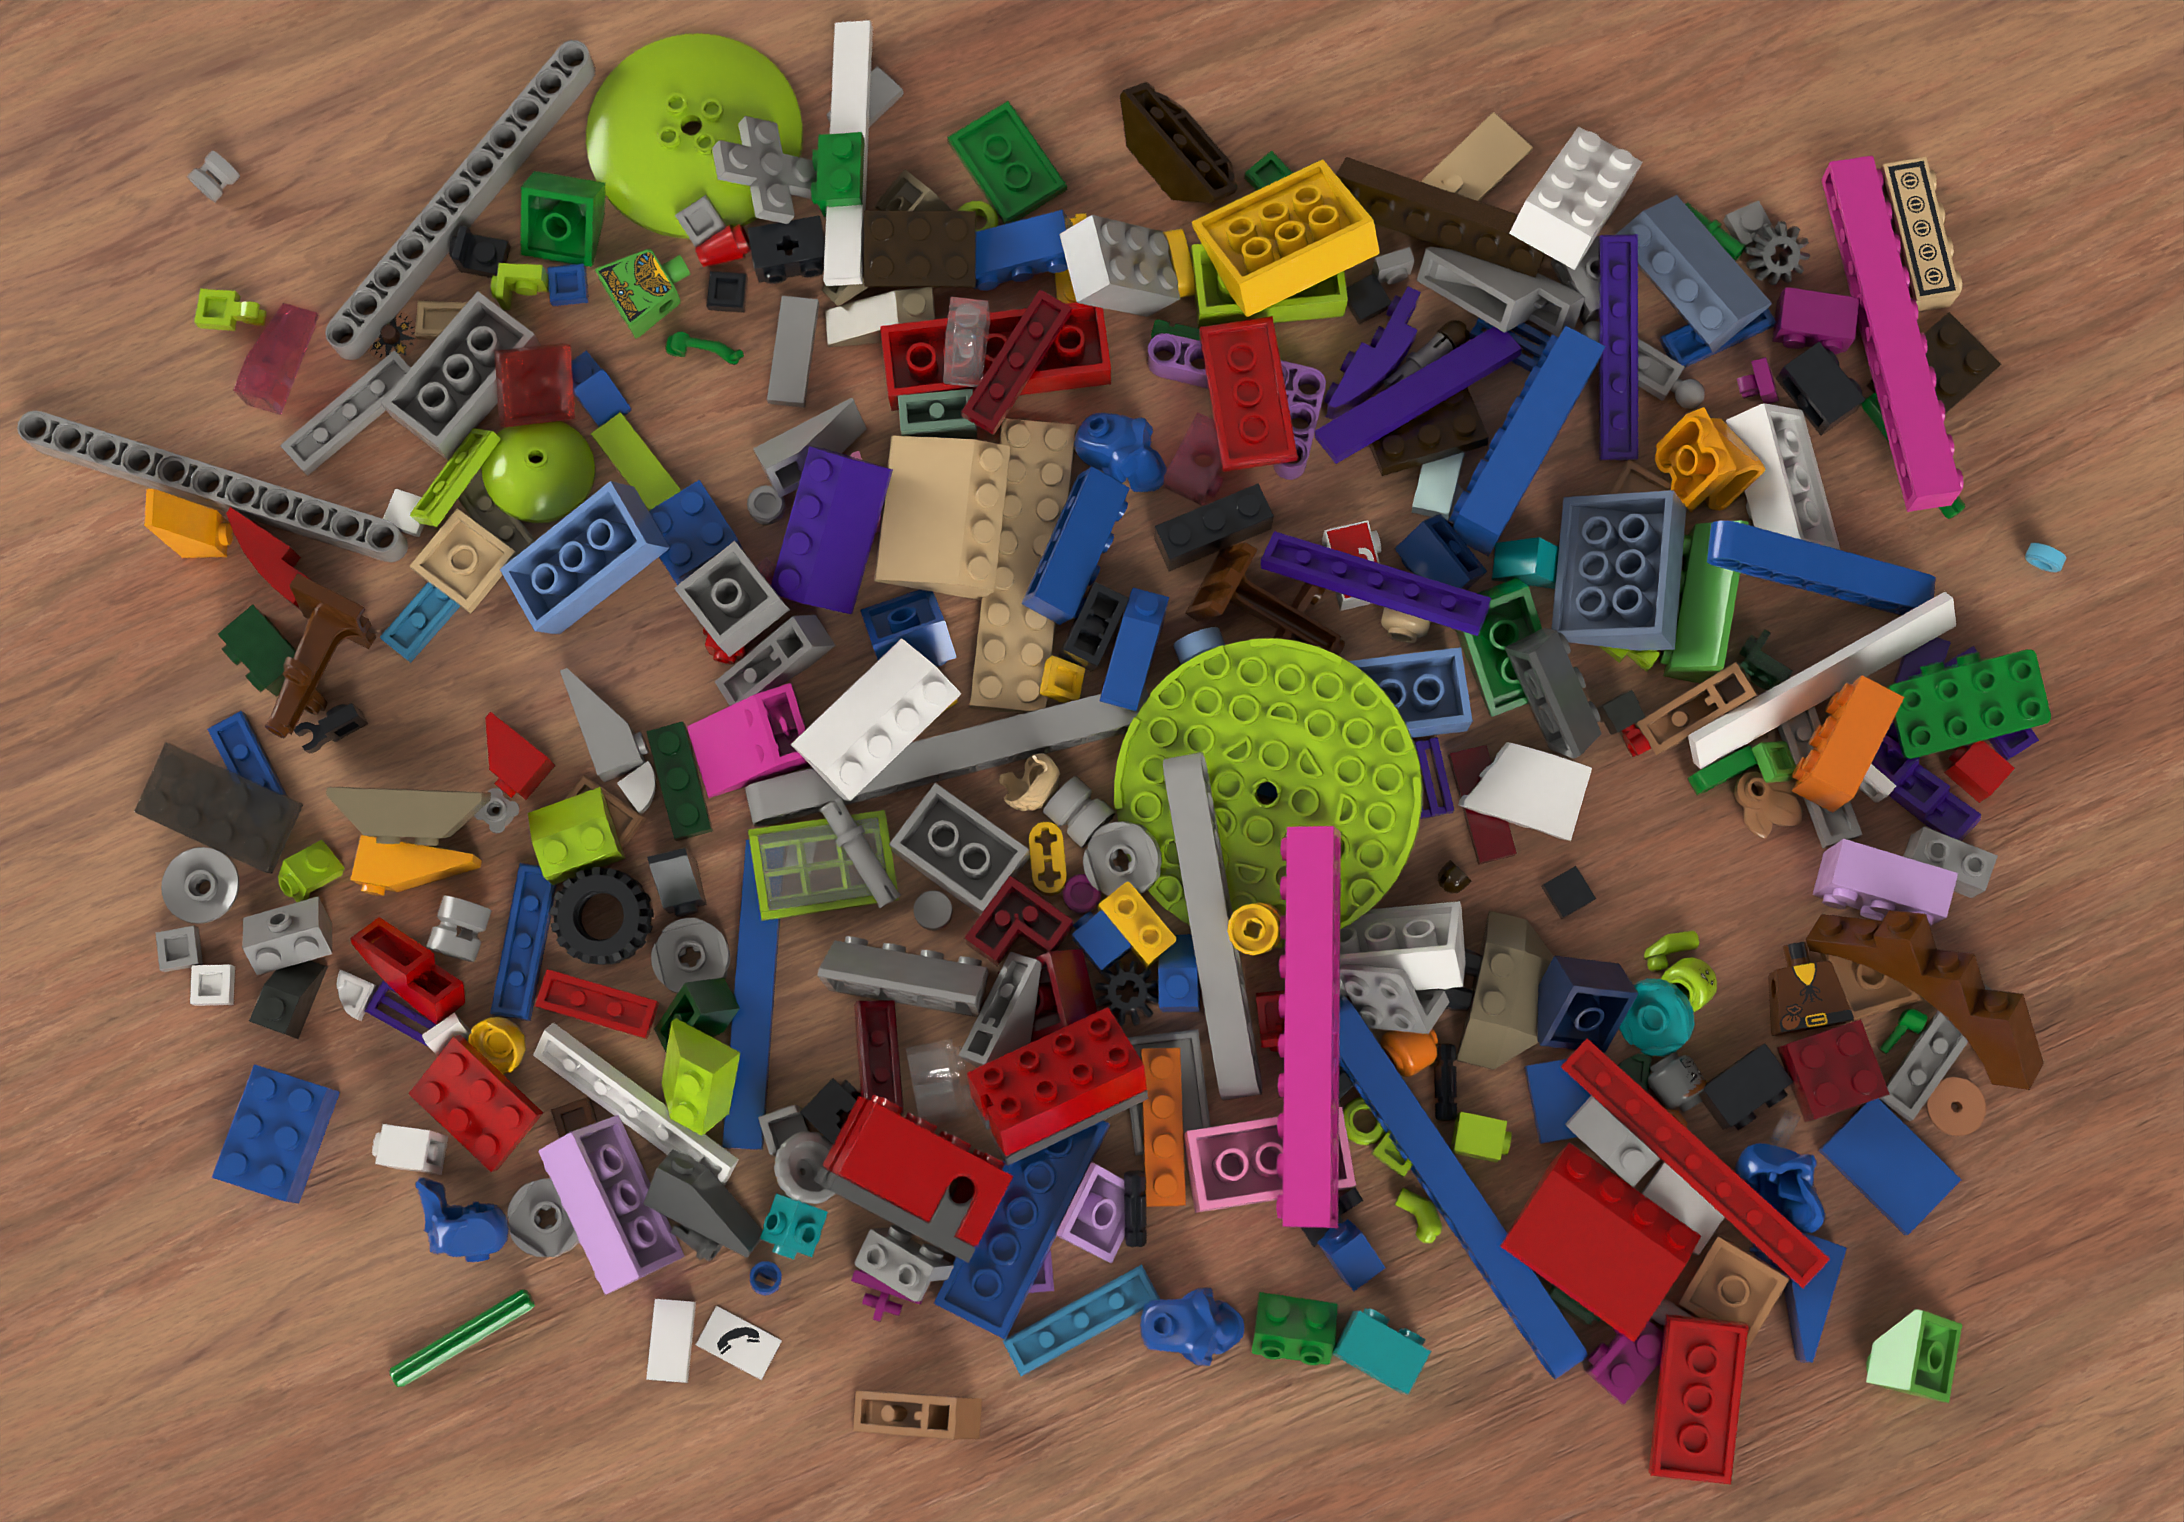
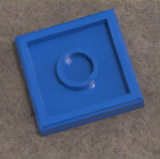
M1567 1059L1524 1067L1540 1144L1578 1138L1565 1123L1592 1096L1561 1068Z

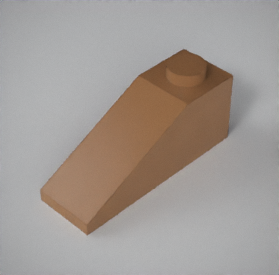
M1735 662L1637 722V725L1655 754L1659 755L1688 739L1689 734L1754 699L1760 693L1743 666Z
M856 1391L853 1431L942 1439H980L982 1398Z

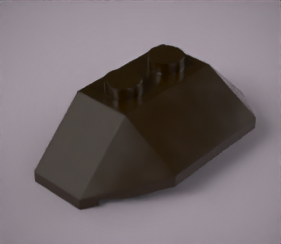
M1147 82L1121 92L1119 96L1126 147L1171 200L1212 203L1236 192L1238 186L1235 182L1231 161L1186 109L1166 95L1155 92V88Z

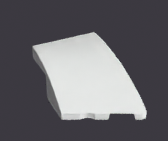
M1506 742L1496 754L1494 762L1487 766L1479 775L1481 778L1480 782L1469 795L1461 797L1458 805L1484 815L1497 817L1521 827L1531 828L1562 840L1571 841L1592 768L1553 754Z

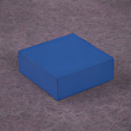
M584 264L547 267L549 296L552 306L589 303L587 273Z

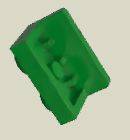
M862 132L818 135V149H814L812 152L814 171L817 172V182H812L811 197L813 204H818L823 217H826L827 207L863 205L865 139Z
M1259 1292L1251 1353L1262 1355L1272 1360L1284 1358L1301 1361L1307 1365H1329L1335 1345L1338 1303Z

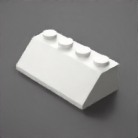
M1763 403L1726 419L1727 425L1762 461L1765 467L1764 473L1745 490L1747 497L1746 509L1749 517L1753 520L1754 527L1840 550L1803 410Z
M900 639L791 745L843 800L851 801L955 701L961 693L932 662L905 640Z
M1460 901L1371 909L1354 923L1340 930V968L1344 964L1402 969L1408 974L1414 990L1463 987L1466 961ZM1340 978V997L1342 995L1349 996Z

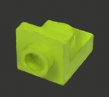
M499 263L498 275L493 276L491 280V294L493 298H496L502 310L511 309L512 291L525 296H534L537 292H549L548 274L543 265Z

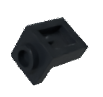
M460 225L458 235L453 236L451 239L449 255L460 272L492 278L498 275L499 263H507L511 246L506 240L472 234L468 226Z

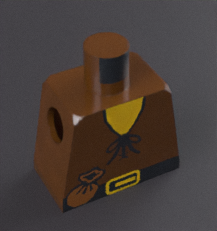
M1806 942L1782 946L1787 967L1776 969L1769 973L1768 977L1772 1036L1842 1025L1854 1020L1853 1013L1830 960L1810 963Z

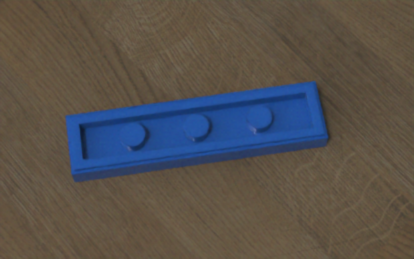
M519 863L490 1014L494 1016L531 1021L550 924V910L553 907V898L557 884L552 885L543 877L541 868L537 865Z

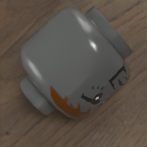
M1674 1052L1649 1067L1652 1073L1648 1077V1085L1665 1109L1670 1110L1679 1107L1681 1112L1684 1113L1702 1102L1699 1094L1703 1092L1707 1082L1690 1056L1682 1055L1679 1057L1677 1052Z

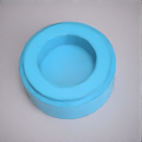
M2031 543L2025 554L2026 560L2033 566L2054 573L2061 571L2067 559L2057 549L2040 543Z

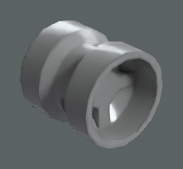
M212 150L205 157V164L201 168H194L187 178L210 200L216 202L223 195V188L227 184H234L240 178V175L223 157Z

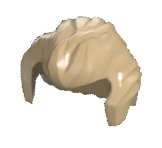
M1044 753L1031 755L1025 762V773L1022 779L1016 778L1013 772L1004 773L1000 776V784L1005 786L1009 793L1004 797V801L1007 805L1020 811H1034L1037 808H1045L1049 800L1058 791L1060 784L1059 768Z

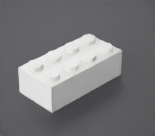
M1578 127L1526 199L1509 234L1575 270L1625 196L1642 161L1633 157L1628 151L1619 149L1602 140L1597 134Z

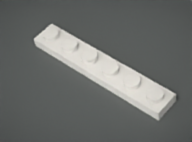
M552 1023L544 1030L533 1054L534 1057L614 1116L619 1115L623 1123L668 1155L674 1149L679 1153L691 1156L695 1161L707 1166L725 1186L739 1161L738 1158L705 1134L701 1136L670 1119L665 1104L555 1023Z

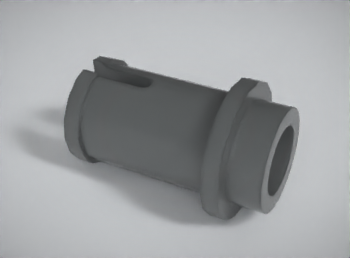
M682 1224L679 1227L674 1225L671 1231L674 1236H677L697 1252L696 1257L700 1260L704 1258L708 1262L711 1261L723 1246Z

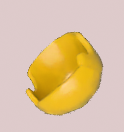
M491 1017L480 1021L471 1029L468 1037V1042L502 1074L514 1071L521 1063L526 1051L524 1034L517 1024L506 1018Z

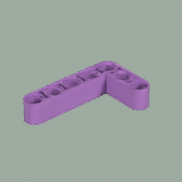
M1164 333L1156 335L1151 339L1148 345L1147 364L1149 370L1154 375L1208 388L1205 369H1196L1191 365L1193 360L1203 359L1200 341ZM1166 350L1171 352L1173 357L1170 360L1161 361L1155 357V354ZM1281 360L1291 420L1302 418L1309 425L1305 429L1293 427L1297 455L1300 457V461L1296 464H1273L1275 472L1280 477L1293 480L1299 478L1307 466L1325 392L1326 380L1324 375L1315 368ZM1304 384H1310L1317 389V392L1312 395H1306L1299 390V387Z

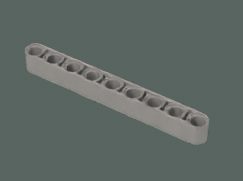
M1202 752L1167 758L1163 760L1164 778L1219 1093L1222 1100L1262 1095L1261 1073L1240 953L1231 943L1227 931L1228 922L1233 913L1206 760Z

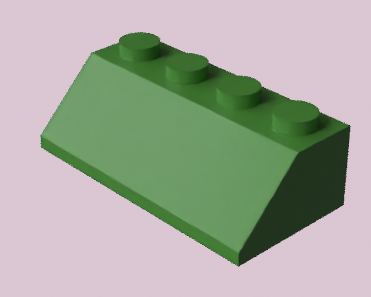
M1742 520L1734 521V522H1739V523H1743V524H1746V525L1749 524V522H1747V521H1742ZM1711 523L1695 524L1689 534L1684 535L1682 555L1684 560L1680 580L1675 649L1661 650L1660 664H1665L1664 677L1699 684L1724 668L1740 577L1739 572L1707 563Z

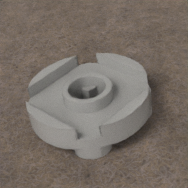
M1127 821L1104 825L1092 835L1088 848L1085 849L1083 856L1085 874L1091 885L1106 895L1112 894L1125 882H1130L1141 895L1160 877L1161 851L1154 836L1143 825ZM1119 849H1123L1125 854L1131 855L1132 861L1128 863L1129 869L1126 871L1123 870L1122 866H1115L1113 863V859L1118 857Z
M697 918L676 920L666 926L658 937L657 942L654 943L651 952L653 971L658 980L677 994L685 982L723 977L726 979L730 964L729 945L724 935L710 923ZM693 947L695 952H701V959L697 960V965L694 967H690L688 963H681V957L686 955V948Z
M551 1178L527 1183L515 1193L508 1206L507 1218L509 1219L508 1225L511 1238L522 1251L536 1257H558L570 1251L579 1243L577 1233L561 1204V1199ZM553 1207L556 1210L554 1217L557 1219V1222L554 1226L547 1225L543 1229L540 1226L542 1219L538 1216V1213L541 1209L549 1211Z

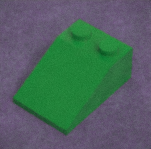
M1518 578L1477 593L1491 598L1490 608L1478 636L1455 629L1491 717L1529 703L1505 647L1541 630L1542 626L1529 586Z

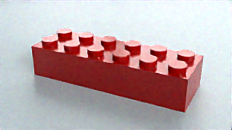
M1077 302L1066 303L1072 307L1071 315L1019 396L1111 385V364L1103 308ZM1027 308L880 326L891 411L899 410L898 395L973 389L974 392Z

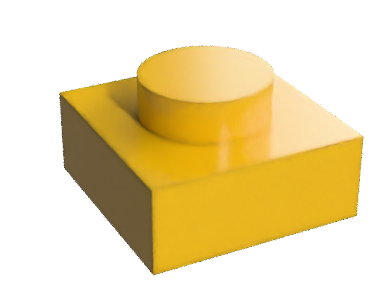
M1055 656L1049 657L1045 661L1039 694L1062 703L1079 700L1085 667Z

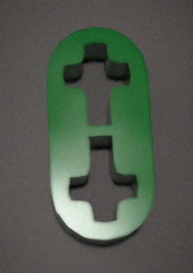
M1747 746L1687 778L1695 794L1705 793L1756 766L1758 763L1751 749L1752 746Z

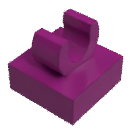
M1764 357L1751 361L1754 374L1737 379L1742 398L1753 397L1760 393L1763 403L1771 404L1779 401L1767 358Z

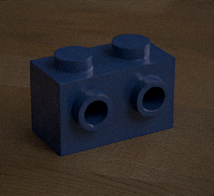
M1441 513L1422 521L1394 548L1401 557L1403 565L1415 575L1464 590H1468L1487 572Z

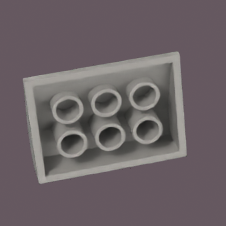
M846 936L844 942L834 940L818 970L817 976L829 991L878 1000H895V1003L978 1017L982 1009L989 974L988 968L981 966L982 961L975 958L959 957L958 962L943 960V953L930 950H921L920 955L905 953L906 947L901 945L883 943L882 949L867 946L868 940Z

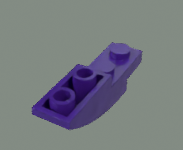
M1407 286L1402 297L1395 295L1386 313L1387 316L1391 317L1386 328L1378 327L1370 346L1361 342L1356 353L1348 352L1340 371L1345 373L1339 384L1333 382L1324 399V402L1328 404L1327 418L1333 420L1363 403L1381 388L1384 380L1389 378L1403 362L1417 335L1418 330L1407 324L1417 307L1421 292Z

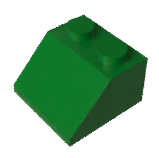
M534 171L521 186V255L571 264H584L585 266L592 267L605 217V182Z

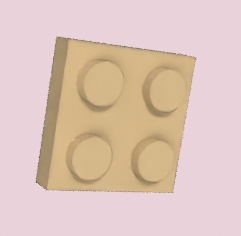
M457 508L409 567L469 613H472L503 575L500 569L518 554Z

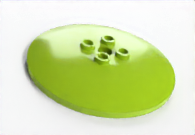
M702 33L683 34L660 39L642 47L625 58L613 69L599 88L591 105L586 128V147L591 170L596 181L605 182V197L626 218L649 231L674 238L690 239L675 215L707 195L726 226L732 224L734 227L741 224L744 227L757 219L750 186L718 180L712 147L719 140L742 145L738 124L745 116L777 123L783 154L801 157L803 124L796 96L787 79L775 64L756 49L740 41L719 35ZM696 121L702 124V128L695 135H687L682 131L685 124Z

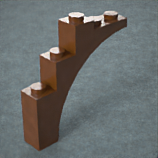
M1889 910L1883 921L1820 915L1805 939L1809 951L1838 956L1856 962L1898 981L1923 997L1947 1017L1960 1031L1982 1061L1992 1085L2030 1090L2044 1061L2023 994L1985 989L1975 954L1937 950L1926 914Z

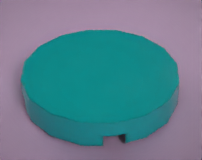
M1647 978L1634 983L1633 985L1639 994L1619 1028L1624 1039L1630 1045L1634 1044L1637 1048L1642 1049L1640 1052L1649 1056H1666L1676 1052L1690 1039L1695 1025L1694 1011L1687 996L1676 985L1663 979Z

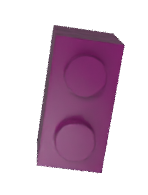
M1785 287L1777 300L1776 324L1773 330L1772 342L1783 343V346L1791 349L1812 347L1820 342L1825 349L1831 350L1834 354L1846 352L1855 340L1860 298Z

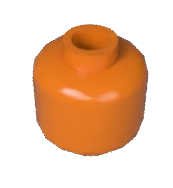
M1431 1029L1429 1034L1389 1030L1383 1034L1380 1041L1382 1049L1403 1077H1411L1431 1065L1437 1057L1436 1044L1438 1043V1038L1433 1029Z

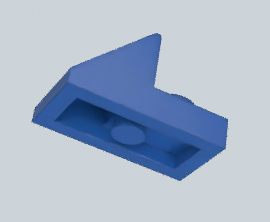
M587 350L557 371L559 377L598 427H601L620 412L625 416L632 411L608 374L598 366Z

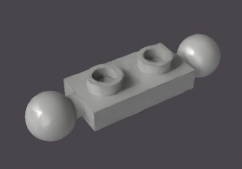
M1599 321L1588 322L1583 326L1580 333L1599 343ZM1638 338V386L1662 401L1671 391L1675 393V399L1681 407L1686 409L1698 407L1705 397V390L1702 384L1694 379H1686L1684 381L1679 379L1678 377L1685 367Z

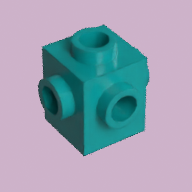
M776 1194L769 1214L765 1218L760 1239L774 1244L772 1252L795 1259L798 1252L812 1257L820 1240L821 1231L828 1212Z

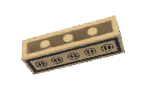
M1927 157L1883 164L1880 168L1884 180L1882 192L1885 201H1889L1891 204V226L1893 233H1897L1900 238L1901 252L1899 256L1902 266H1906L1909 272L1910 283L1908 290L1910 297L1916 301L1918 312L1950 307L1960 295L1962 278L1960 273L1954 269L1952 261L1954 253L1953 242L1950 237H1946L1943 225L1945 222V211L1943 205L1938 203L1935 193L1937 185L1935 172L1933 169H1929Z

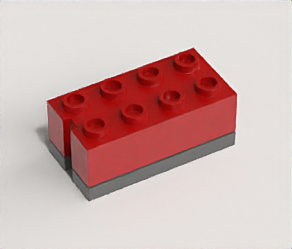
M1109 1007L966 1073L973 1106L987 1130L991 1129L994 1144L1007 1166L1148 1099L1144 1064Z

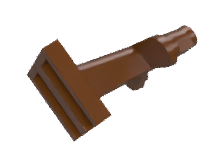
M1242 542L1219 551L1185 612L1186 615L1194 620L1200 621L1222 615L1230 602L1275 627L1277 631L1273 639L1290 640V637L1299 642L1320 647L1338 656L1345 646V641L1341 639L1342 636L1303 614L1309 603L1315 605L1321 599L1325 588L1305 582L1290 606L1253 584L1245 577L1244 574L1258 550L1247 542Z
M300 574L295 576L289 586L303 616L308 619L294 658L286 657L283 675L286 678L271 716L265 725L267 730L280 738H286L288 733L292 735L304 710L314 715H318L320 711H325L328 702L316 690V687L337 646L343 640L349 639L369 649L377 638L374 633L368 631L371 623L368 618L362 616L365 611L363 606Z

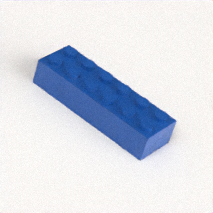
M1566 325L1559 337L1552 334L1537 366L1535 365L1530 372L1523 390L1516 397L1502 427H1499L1492 439L1484 459H1481L1466 489L1467 491L1464 490L1449 518V522L1454 524V531L1466 545L1488 557L1490 556L1591 377L1606 346Z

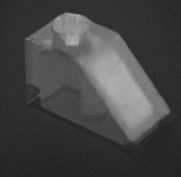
M951 297L945 339L944 384L977 387L981 382L990 323L988 301Z

